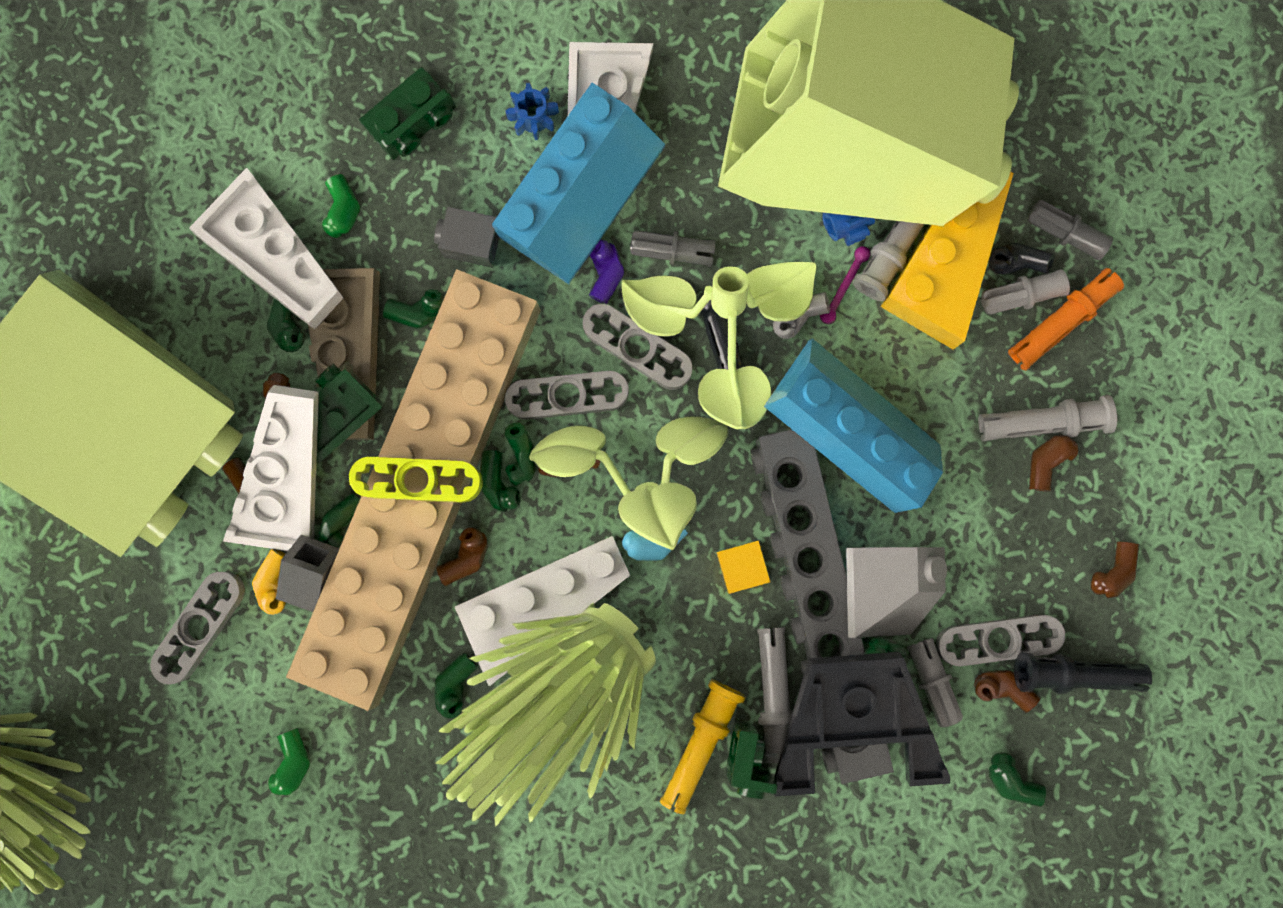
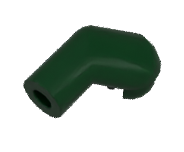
M429 289L425 291V295L419 301L412 305L389 298L383 310V318L415 329H421L435 321L444 300V295L439 290Z
M274 298L267 321V330L279 348L286 352H296L305 342L304 333L292 319L293 312Z
M511 423L506 427L504 434L517 461L508 464L505 471L512 485L518 486L526 480L529 483L535 475V462L529 458L534 445L522 423Z
M485 450L481 453L480 474L483 481L482 493L491 506L498 511L506 512L508 509L514 510L518 508L521 502L520 491L514 486L506 488L501 480L503 454L496 450Z
M349 494L323 516L317 536L318 541L337 548L341 547L344 537L340 533L343 527L352 520L360 501L355 494Z
M883 636L874 637L869 642L870 647L865 652V654L900 652L904 659L907 654L906 648L901 643Z
M466 652L461 654L435 679V707L447 719L456 718L462 713V682L479 668L473 660L469 659L471 657Z
M999 752L992 756L989 777L1003 798L1038 807L1044 805L1046 798V787L1044 785L1022 780L1017 768H1015L1016 760L1009 753Z

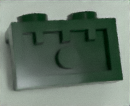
M420 67L363 115L359 122L389 157L395 160L399 155L406 157L413 153L421 143L420 138L431 128L438 130L445 126L452 118V110L456 106L451 94L445 88L441 89L424 68Z
M348 360L339 368L334 363L331 364L315 380L319 385L314 390L319 392L317 464L322 462L383 407V402L353 372L354 366Z
M734 720L726 766V774L730 785L738 787L737 794L749 798L764 799L765 792L776 794L778 784L771 772L760 769L764 754V741H760V735H758L752 723Z

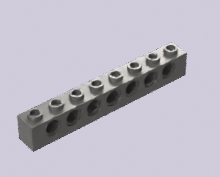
M788 430L758 437L755 441L757 448L751 449L750 454L755 474L763 473L767 488L765 491H760L761 502L766 517L773 515L777 532L770 534L771 544L776 559H784L787 575L780 576L785 600L794 601L797 617L791 618L790 622L796 644L804 643L807 660L801 661L804 677L809 658L822 657L818 651V643L826 634H834L838 639L839 648L834 656L865 654L861 638H848L847 577L816 449L795 431ZM790 465L796 469L799 479L794 488L783 487L778 482L777 470L780 466ZM793 506L803 508L808 514V524L801 531L794 530L787 522V513ZM805 548L815 551L819 559L817 568L811 573L803 572L797 564L798 554ZM820 590L827 595L829 605L823 614L815 616L809 611L807 602L813 592ZM887 744L821 749L827 774L835 773L836 779L841 784L894 772Z

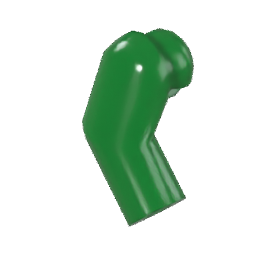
M336 174L325 182L334 203L327 217L323 220L322 227L324 232L332 238H338L342 234L348 233L360 213V205L343 174Z
M298 728L277 736L284 759L275 774H271L268 786L270 791L278 796L290 795L296 791L310 768V760Z

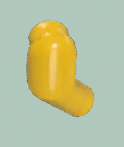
M277 549L269 551L252 581L259 607L270 615L280 613L286 605V602L276 599L281 560L286 554Z

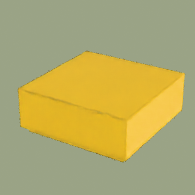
M759 541L716 552L728 594L770 583Z

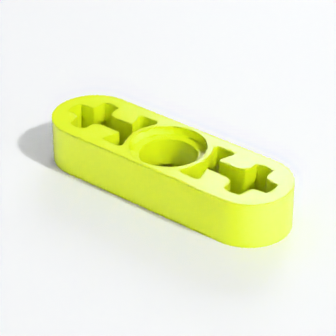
M364 457L353 464L349 473V482L352 489L361 496L374 499L465 503L472 501L479 495L483 484L479 470L464 461ZM373 465L375 472L383 475H393L392 466L397 465L398 467L394 475L396 492H390L393 484L389 482H376L373 485V490H369V485L361 481V475L369 473L370 466ZM414 467L423 468L429 478L426 488L418 493L410 492L404 483L406 473ZM436 468H443L440 476L446 478L458 477L459 470L464 469L465 476L473 479L472 486L465 487L463 494L457 495L456 487L440 485L442 493L436 495L434 494L438 486Z

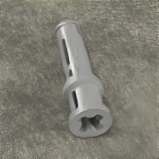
M896 221L884 242H879L871 249L870 254L872 258L862 274L855 275L852 280L854 287L873 300L885 301L889 294L888 286L896 273L902 272L907 265L906 254L924 224Z
M1102 395L1096 401L1076 403L1073 399H1066L1059 403V406L1051 408L980 414L978 423L980 433L984 432L981 435L982 441L1048 433H1062L1070 438L1078 436L1079 432L1102 430L1105 434L1115 432L1117 411L1113 398L1110 395Z
M770 628L757 629V634H759L765 711L761 712L760 717H758L759 725H762L764 729L765 753L763 754L762 763H778L793 714V710H790L785 628H772L773 646L771 645Z

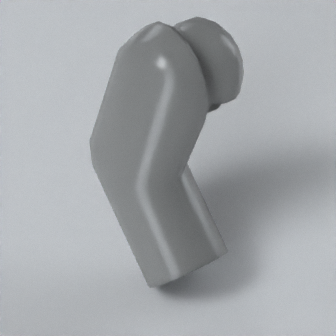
M827 293L814 294L809 309L801 317L791 321H773L774 332L783 339H790L801 330L809 317L830 313Z

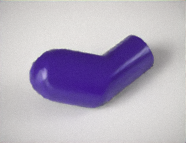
M600 239L589 255L599 277L588 295L601 304H607L623 278L624 267L616 247L612 243Z

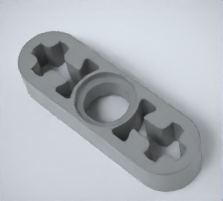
M596 304L585 312L583 329L590 341L666 389L677 390L689 382L692 374V363L684 352L659 336L645 332L632 319L610 305ZM605 314L609 315L610 326L619 332L622 324L629 327L620 336L617 347L610 344L615 340V336L608 331L602 330L599 335L594 333L595 325L591 321L594 316L601 319ZM641 336L649 342L650 350L645 357L635 359L626 353L625 344L631 337ZM657 347L665 350L660 354L662 360L670 364L675 359L682 362L680 370L684 373L682 378L674 376L671 380H667L664 377L666 373L665 368L656 362L653 370L645 367L655 357Z
M615 371L525 379L510 385L506 391L505 403L512 415L522 420L617 410L626 403L629 388L626 379ZM613 380L615 387L622 388V393L615 394V401L607 402L604 395L592 396L594 405L585 406L587 393L583 385L584 381H592L591 390L604 388V381ZM564 384L574 385L580 392L578 402L572 407H562L555 400L557 389ZM549 385L548 400L552 409L543 410V401L530 403V410L523 411L519 404L513 403L514 398L520 397L522 389H528L529 394L532 396L543 395L541 386Z
M215 572L204 579L152 656L150 667L156 680L163 684H176L187 680L193 674L244 597L245 587L238 575L232 572ZM227 581L230 583L227 590L232 594L231 598L220 599L213 608V610L221 612L219 617L212 610L200 607L202 601L205 605L212 604L217 597L218 592L213 588L215 583L223 584ZM195 615H202L209 623V632L201 640L193 638L188 631V624ZM178 638L182 644L176 643V639ZM184 645L196 648L195 653L191 650L184 651L179 658L178 664L182 667L181 671L171 672L170 674L167 672L169 664L165 661L166 656H176Z
M1031 615L949 626L939 633L935 646L939 657L944 662L954 666H967L1016 659L1021 652L1032 653L1034 656L1053 654L1062 647L1065 640V631L1062 624L1052 616ZM1039 623H1042L1044 628L1052 629L1053 635L1046 638V646H1043L1042 642L1038 640H1024L1023 644L1026 649L1021 650L1022 637L1017 628L1018 624H1022L1021 632L1023 633L1039 631ZM1002 627L1010 635V645L1005 651L996 653L990 648L988 637L992 630ZM979 630L978 644L983 652L982 656H977L978 648L975 647L962 649L961 657L959 658L956 657L954 652L947 651L946 644L953 642L954 634H957L960 640L971 641L977 640L974 631Z

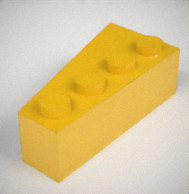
M1010 172L1004 188L991 202L986 204L976 202L943 226L929 225L907 261V265L898 276L887 298L880 307L951 349H955L965 342L1014 173Z

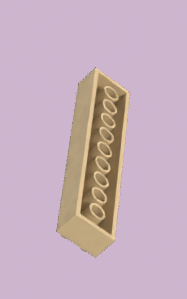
M456 269L378 457L464 461L477 467L481 453L485 448L504 402L506 391L510 387L541 310L538 302ZM392 466L393 475L380 474L375 472L373 468L367 482L369 490H373V485L376 482H389L393 484L390 492H396L394 475L398 466ZM421 467L410 469L404 478L406 488L412 493L423 491L429 481L427 472ZM436 468L438 475V486L434 493L436 495L442 493L440 485H451L457 488V495L463 494L464 488L469 486L472 480L465 476L464 469L459 470L458 477L446 478L440 476L443 468ZM361 496L286 678L367 711L379 706L462 503L374 499Z

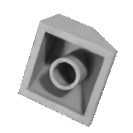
M944 547L846 548L848 638L910 635L946 592L945 578L947 575V565Z

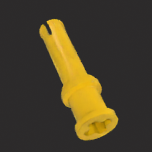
M713 679L708 684L711 690L701 712L695 713L692 718V725L696 728L664 795L660 799V803L663 806L671 809L677 794L680 793L674 805L676 807L674 812L679 814L686 813V808L718 740H724L725 737H728L730 729L727 726L738 703H744L746 696L741 692Z

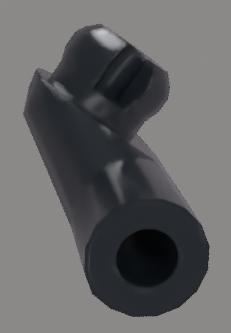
M1015 242L993 249L988 263L993 272L1002 275L1025 268L1048 274L1054 263L1055 254Z

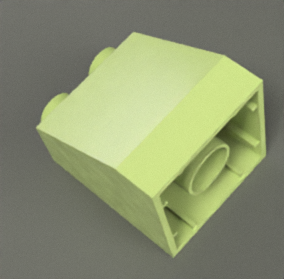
M786 0L745 48L718 186L763 206L943 226L976 202L986 204L994 200L1002 191L1009 178L1012 160L1009 154L1003 152L1006 121L1013 112L1019 96L1018 84L1010 80L1015 38L942 0Z
M61 270L40 274L0 323V482L119 557L125 553L137 536L155 547L159 546L179 522L188 507L187 502L172 493L184 476L194 465L212 477L224 465L240 443L243 434L227 424L235 413L233 401Z

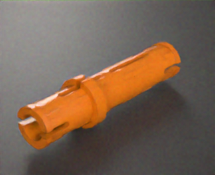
M1105 268L1080 291L1074 290L1067 296L1068 301L1008 350L1010 357L1017 364L1023 363L1020 365L1022 370H1028L1031 365L1082 322H1089L1098 314L1096 311L1110 298L1124 289V283L1119 275L1115 272L1111 274L1112 270Z

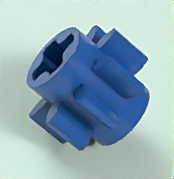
M526 83V89L519 94L515 92L510 93L515 107L508 108L505 112L509 121L518 120L514 127L516 135L520 136L526 130L533 134L535 140H538L539 132L546 128L554 131V123L549 116L559 113L558 104L555 102L547 103L550 98L549 88L545 87L539 91L532 89L530 83ZM536 106V115L528 116V107Z
M822 213L824 226L831 239L837 241L844 238L847 246L866 239V236L870 235L868 227L875 224V218Z

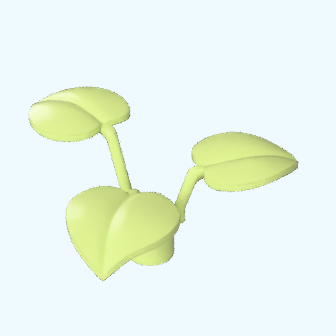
M778 263L759 267L748 274L737 267L721 268L713 277V286L705 287L704 295L697 304L696 293L690 283L673 276H654L641 280H623L622 297L629 316L637 326L645 332L656 336L679 334L685 327L686 317L696 318L709 300H711L714 311L719 316L728 319L729 370L715 369L708 372L699 384L698 399L703 410L710 417L734 429H748L757 424L765 415L767 409L764 405L771 397V387L767 376L761 369L754 366L736 368L737 316L745 310L747 303L749 308L758 306L760 313L765 318L773 321H791L801 317L809 309L812 301L816 263Z
M684 417L667 423L656 436L657 448L664 453H668L664 458L661 484L658 485L653 482L642 483L632 492L608 454L601 450L606 443L605 435L592 427L571 426L555 431L534 447L529 458L544 472L559 477H572L584 473L593 467L596 459L600 460L624 495L618 506L622 521L640 536L660 546L674 550L682 531L696 511L697 502L696 496L690 488L678 483H669L672 463L677 458L684 464L694 465L711 458L726 441L729 433L728 425L705 417Z

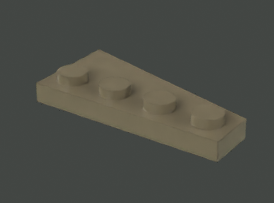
M374 268L323 269L343 296V299L315 330L308 325L312 344L309 345L311 361L316 364L319 376L331 364L334 363L339 368L348 360L354 366L353 372L376 395L380 272ZM375 414L346 440H374Z

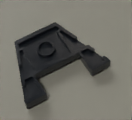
M900 652L809 658L774 775V779L778 784L777 792L774 794L775 797L815 794L814 749L905 742L906 780L910 787L950 784V775L944 765L934 734L930 729L911 675Z

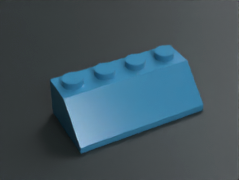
M592 82L494 220L492 226L500 239L569 285L665 148V143L628 105Z
M813 338L807 342L764 405L772 414L894 513L922 508L943 473L941 445Z

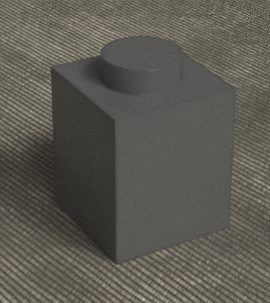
M447 207L445 219H439L437 222L434 242L439 244L438 249L444 258L493 268L500 239L492 226L497 217Z
M300 535L281 560L276 599L313 612L340 548Z

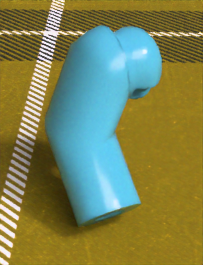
M685 529L682 531L677 544L688 534ZM633 530L626 533L622 540V546L627 551L628 556L637 561L662 560L672 551L640 536Z

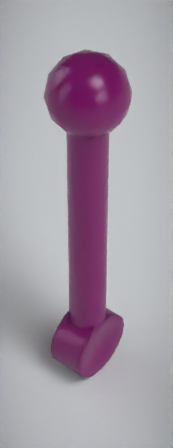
M860 246L855 250V260L830 303V313L820 315V319L824 324L830 325L836 321V309L861 264L869 260L871 254L866 246Z

